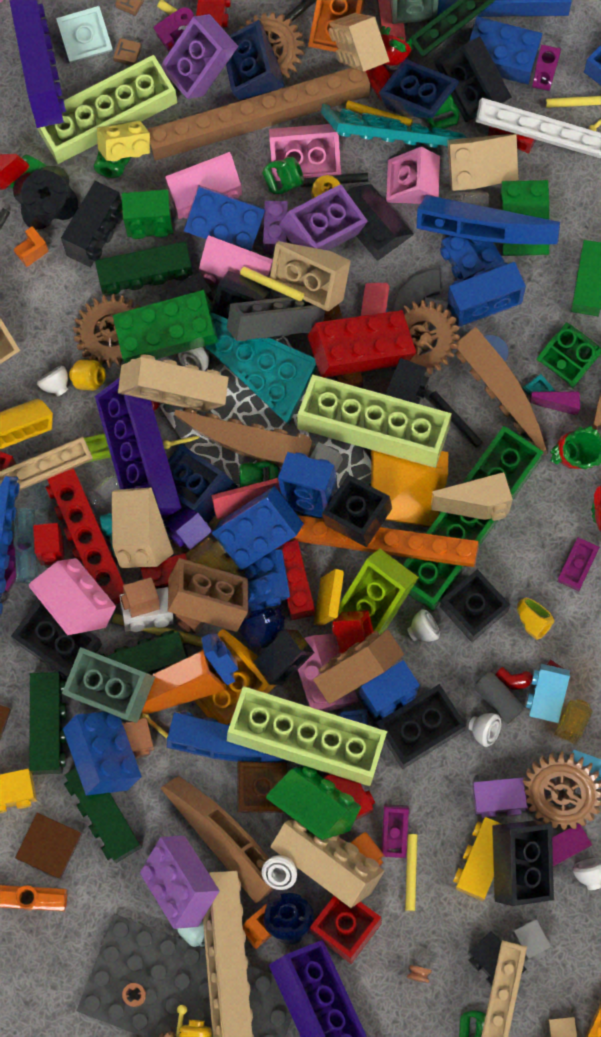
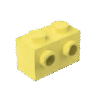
M141 121L97 128L98 150L106 161H118L121 158L140 157L143 154L150 153V133Z

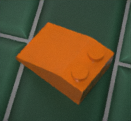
M317 0L308 47L336 52L338 50L336 42L331 40L328 31L331 28L329 22L352 13L362 14L365 0Z

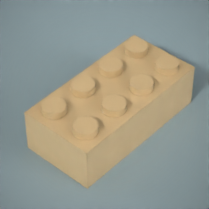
M352 13L329 22L331 27L328 29L331 40L336 42L338 48L336 56L340 64L343 63L344 66L366 71L389 62L375 16Z
M141 355L139 358L131 359L130 362L121 365L118 393L206 412L225 405L228 377L220 375L219 371L206 370L205 372L198 370L199 367L194 365H185L183 367L177 365V362L173 360L158 361L155 360L154 356Z
M293 818L283 824L271 845L273 850L280 855L290 858L297 868L350 908L371 895L385 872L374 859L365 857L355 845L345 842L339 835L321 840Z

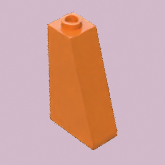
M204 651L198 652L153 674L155 679L142 713L144 715L226 691V684L204 655Z

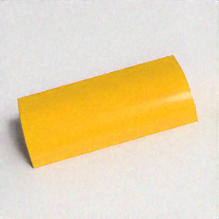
M37 398L0 412V449L52 430L53 413L41 399Z

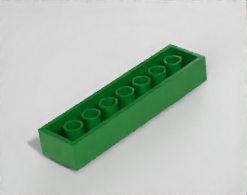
M503 426L463 483L504 472L512 499H514L541 462L544 452ZM441 512L426 534L474 540L479 542L480 547L498 520L493 521L492 518L484 520ZM408 558L403 566L419 577L408 595L431 611H434L466 566Z

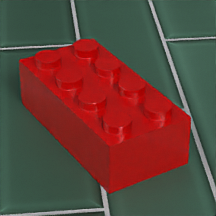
M403 310L317 322L308 334L320 377L323 378L395 367L398 365L400 358L410 361L417 353Z

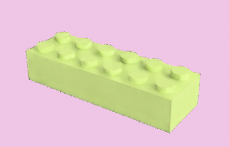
M152 55L64 100L66 112L62 113L64 122L40 127L37 130L57 164H60L97 145V128L143 121L176 104V91L156 57Z
M312 375L298 411L297 429L436 468L449 431L452 413Z
M243 686L228 729L227 741L371 786L387 731Z

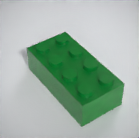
M204 290L113 315L122 359L125 363L130 362L131 359H137L141 355H151L156 360L219 342L209 298Z

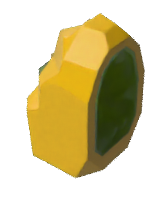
M530 598L520 599L517 604V612L526 632L536 640L543 638L554 624L552 614Z

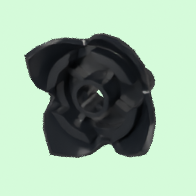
M45 166L39 170L22 175L14 183L13 195L21 204V215L29 228L33 226L35 230L44 229L54 219L68 220L72 218L78 210V199L69 186L70 179L63 168ZM48 191L51 196L41 199L40 193Z

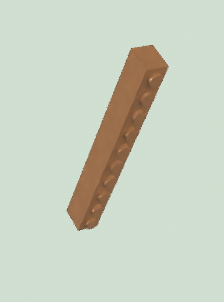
M349 68L147 129L150 133V149L154 161L321 111L322 104L330 105L331 108L345 104L348 100L354 101L370 96V82L366 71Z

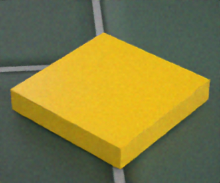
M334 569L320 578L313 625L323 626L338 617L344 576L343 570Z

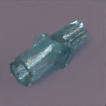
M18 509L14 519L15 538L13 544L16 558V581L18 583L29 584L38 577L37 556L34 547L33 525H36L34 509ZM23 543H32L30 548L26 550L20 549Z

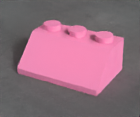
M330 124L269 129L271 162L294 157L301 167L304 178L341 175L339 135ZM272 168V174L275 181H281L278 173L276 172L277 169Z
M230 152L165 176L169 197L178 219L188 217L198 185L237 199L242 195L241 183Z
M208 235L199 272L206 283L211 285L219 284L228 271L240 275L243 267H247L270 278L273 259Z
M77 558L57 561L29 584V588L67 635L106 628L116 608V605Z
M324 634L304 638L315 652L297 670L308 707L328 713L359 703L356 692L353 690L329 704L313 681L320 674L318 669L338 654L336 636L334 634Z

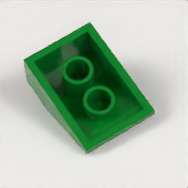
M548 180L502 181L500 189L501 210L549 220ZM502 243L503 256L549 255V244Z

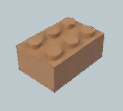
M179 558L168 580V612L237 632L248 613V578Z
M388 629L381 634L375 631L366 637L363 642H357L343 654L339 653L331 658L328 663L318 669L320 674L313 681L327 702L331 704L384 673L404 653Z

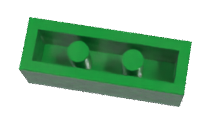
M584 240L581 248L571 312L598 317L601 310V242Z

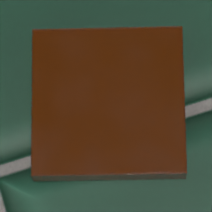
M238 761L237 812L285 813L269 801L266 796L287 774V763Z
M36 813L15 859L61 880L81 839L82 833L40 813Z

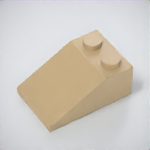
M516 134L447 140L450 187L453 191L476 189L501 184L502 181L519 180Z
M278 241L275 245L270 278L303 292V300L325 311H330L343 301L351 260L332 251Z
M503 472L433 491L431 508L435 511L484 520L492 518L493 521L505 518L506 514H509L513 499Z
M151 487L112 491V546L120 568L157 567L174 554Z

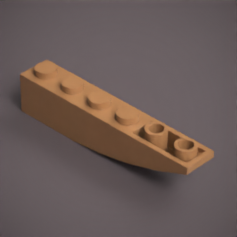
M473 328L455 343L458 345V351L454 354L462 364L467 362L472 367L469 372L477 382L482 380L486 384L484 390L492 400L496 397L500 401L501 405L498 407L506 417L511 415L516 421L513 425L521 435L526 433L531 439L529 442L542 450L545 456L548 454L540 426L518 380L478 328Z
M183 408V411L175 410L174 413L180 421L221 447L259 462L268 461L282 467L287 452L293 454L303 453L310 458L316 447L314 442L310 440L311 437L304 434H297L295 437L287 435L288 432L281 429H274V431L264 430L265 427L259 424L252 423L251 426L242 425V422L229 418L228 421L220 420L219 416L206 413L205 416L197 415L195 410Z
M180 776L161 787V790L228 871L238 872L242 888L256 904L275 890L267 885L262 877V867L269 857L226 811Z

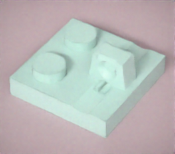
M100 6L56 18L70 63L113 51Z

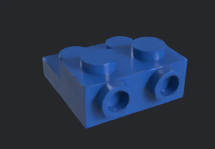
M449 236L441 241V248L439 249L441 256L445 261L449 260L452 265L451 271L457 280L470 279L480 271L488 272L495 269L499 264L504 263V259L493 242Z
M273 550L245 568V575L248 578V610H251V613L264 612L266 607L278 606L282 600L290 597L282 550Z

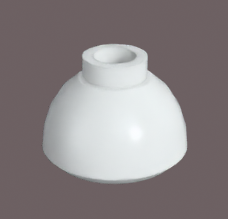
M203 346L181 352L178 356L183 367L185 365H194L199 367L198 370L206 371L209 365L210 351Z
M58 366L38 380L37 385L43 391L55 394L56 397L65 393L68 390L66 386L68 373L65 366Z
M421 609L412 619L411 627L408 628L410 637L414 641L417 639L424 642L438 640L440 631L433 616L427 610Z
M486 713L479 717L474 716L469 722V730L473 731L476 741L484 747L492 745L500 733L501 719L498 714Z
M276 855L269 858L263 865L262 877L266 884L273 889L285 890L294 885L297 878V869L290 858Z
M601 858L585 859L574 865L572 870L575 877L582 884L586 885L588 890L601 888Z

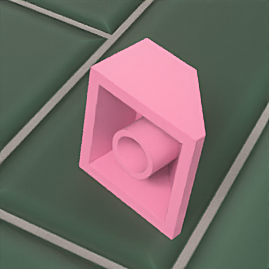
M419 147L389 159L386 202L421 204L426 195L439 197L440 156L423 147Z

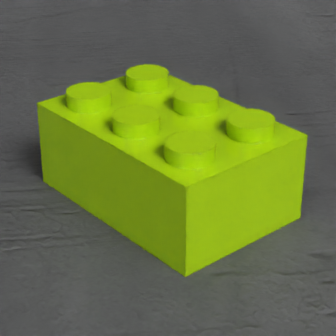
M379 548L366 559L340 602L338 614L341 612L369 610L373 631H378L381 634L387 629L419 577Z

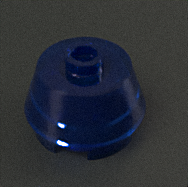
M280 607L274 610L268 608L265 611L253 613L248 619L244 618L238 629L250 647L261 646V648H265L275 640L277 633L284 630L285 615H282Z
M282 893L280 898L274 900L271 904L270 902L267 904L264 914V925L266 930L281 943L288 945L297 944L307 937L310 926L314 921V911L312 906L305 899L301 898V895L297 893Z

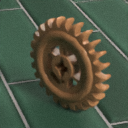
M265 12L262 14L261 19L254 15V22L260 20L265 32L268 33V40L282 75L290 79L288 71L297 72L293 64H302L297 56L305 55L301 49H298L305 46L303 41L298 40L303 37L302 33L296 32L299 29L297 25L290 26L292 24L291 19L284 21L285 17L283 14L279 15L277 19L274 12L270 14L269 18ZM246 20L247 26L253 23L250 20ZM272 34H276L280 38L273 40ZM280 48H283L282 55L280 56Z
M112 294L110 301H107L105 295H102V303L93 298L94 307L88 303L85 304L87 313L79 310V314L83 319L75 318V323L80 327H73L74 333L79 334L74 336L73 339L75 342H81L77 344V349L84 350L82 352L83 357L90 356L89 360H98L101 365L107 362L108 368L112 366L113 362L120 367L123 360L120 346L112 347V343L118 341L113 315L140 308V305L137 304L132 308V299L125 304L123 295H121L119 301H116L114 294ZM99 326L100 332L95 334V328ZM106 341L109 343V346H104L100 343Z
M421 300V307H419L413 301L412 310L404 305L406 313L404 316L417 352L410 362L426 367L427 373L431 375L434 367L440 371V364L447 365V357H454L451 350L458 348L454 341L459 340L460 336L454 333L459 330V327L453 325L456 322V318L450 317L451 311L448 309L444 311L442 304H438L436 308V303L430 301L428 307L427 302ZM430 324L436 327L435 330H428ZM438 339L436 346L433 348L434 341ZM429 348L432 350L421 355L422 350H428Z
M561 751L559 759H556L554 753L551 752L549 761L542 755L540 758L541 765L534 761L532 764L533 770L527 769L526 774L528 777L523 779V783L526 785L524 790L527 795L526 803H531L528 810L531 812L537 811L535 818L543 817V822H552L553 828H556L558 824H561L563 830H566L567 825H570L572 829H576L577 823L581 826H586V819L593 821L594 814L600 813L601 810L599 807L601 806V798H599L601 797V789H598L601 787V780H596L599 776V771L590 773L592 763L585 767L582 766L584 757L575 762L574 753H571L568 760L565 759L563 751ZM577 787L581 789V795L575 793ZM545 789L551 791L550 796H546ZM553 800V801H555L557 804L562 805V807L556 806V805H554V804H553L552 802H550V801ZM570 802L574 804V806L566 807V804Z

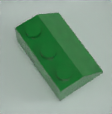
M307 766L291 769L266 796L269 801L321 840L350 832L362 807L354 801L351 795L341 792L335 787L333 782L322 778L314 768Z

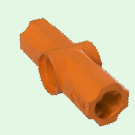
M0 885V908L65 912L67 889L40 888L28 885ZM26 892H33L34 899L32 903L23 904V895Z

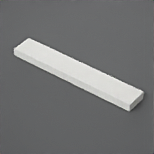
M485 98L479 101L476 122L601 158L600 132Z

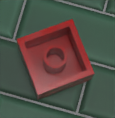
M333 896L310 926L311 935L319 941L323 940L327 947L352 964L382 925V917L362 902L350 908L336 896Z

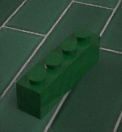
M458 0L409 39H412L416 49L422 57H425L496 2V0Z
M186 241L95 260L102 294L107 293L108 295L118 294L121 290L125 289L139 290L144 285L149 284L162 285L166 281L173 279L181 281L193 275Z
M174 630L166 631L160 635V638L151 640V638L140 640L137 642L138 645L130 648L128 646L119 647L114 650L113 654L107 656L99 654L150 675L189 657L182 635L179 632H174Z
M59 672L30 673L29 771L32 775L62 774V767L67 765L66 752H62V742H66L62 728V718L67 716L66 703H62V692L66 679H62Z
M77 768L65 774L68 781L64 785L71 796L76 794L80 801L76 806L83 818L88 815L92 822L88 827L95 839L100 837L103 841L104 846L101 849L107 860L112 858L115 863H118L142 848L111 793L86 796Z

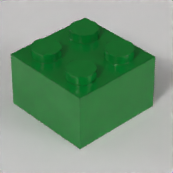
M168 190L122 193L123 221L127 237L143 239L145 236L155 235L161 238L168 236V234H173L172 207Z

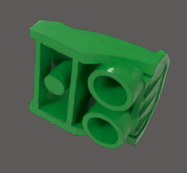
M566 322L536 360L574 388L601 355V347Z

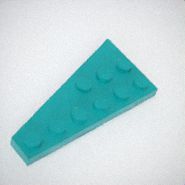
M322 104L321 114L330 123L332 128H334L338 135L350 137L351 134L359 135V137L368 140L373 139V137H380L386 142H395V139L403 140L404 143L416 145L417 142L433 148H437L438 145H444L448 148L447 140L467 138L464 133L437 127L429 131V128L418 123H412L410 127L394 118L369 113H362V116H358L356 112L350 109L342 108L340 112L330 109V105Z
M212 313L219 342L205 347L289 425L309 385L310 379L317 369L315 358L271 338L236 341L227 329L228 319Z

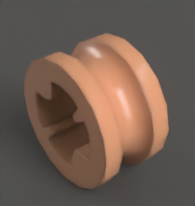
M409 965L411 974L407 975V979L429 983L428 975L431 974L432 970Z
M130 983L124 988L122 998L127 1005L138 1007L144 1003L146 991L140 984ZM138 988L141 991L138 993L141 995V998L130 1002L128 1000L130 995H127L130 989L135 991Z

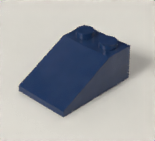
M260 20L229 35L238 45V48L226 63L232 94L242 101L284 87L280 66Z
M405 59L379 94L386 108L404 117L433 118L459 82L454 78Z
M182 444L178 446L168 459L180 503L198 512L203 520L209 524L215 516L211 495L237 489L238 485L223 471Z

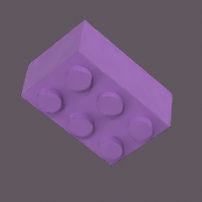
M210 14L194 16L160 66L187 99L201 97L208 91L238 48V45Z
M340 184L288 211L279 226L292 244L329 251L358 235L368 221Z
M185 836L160 837L140 872L173 929L198 927L220 891Z

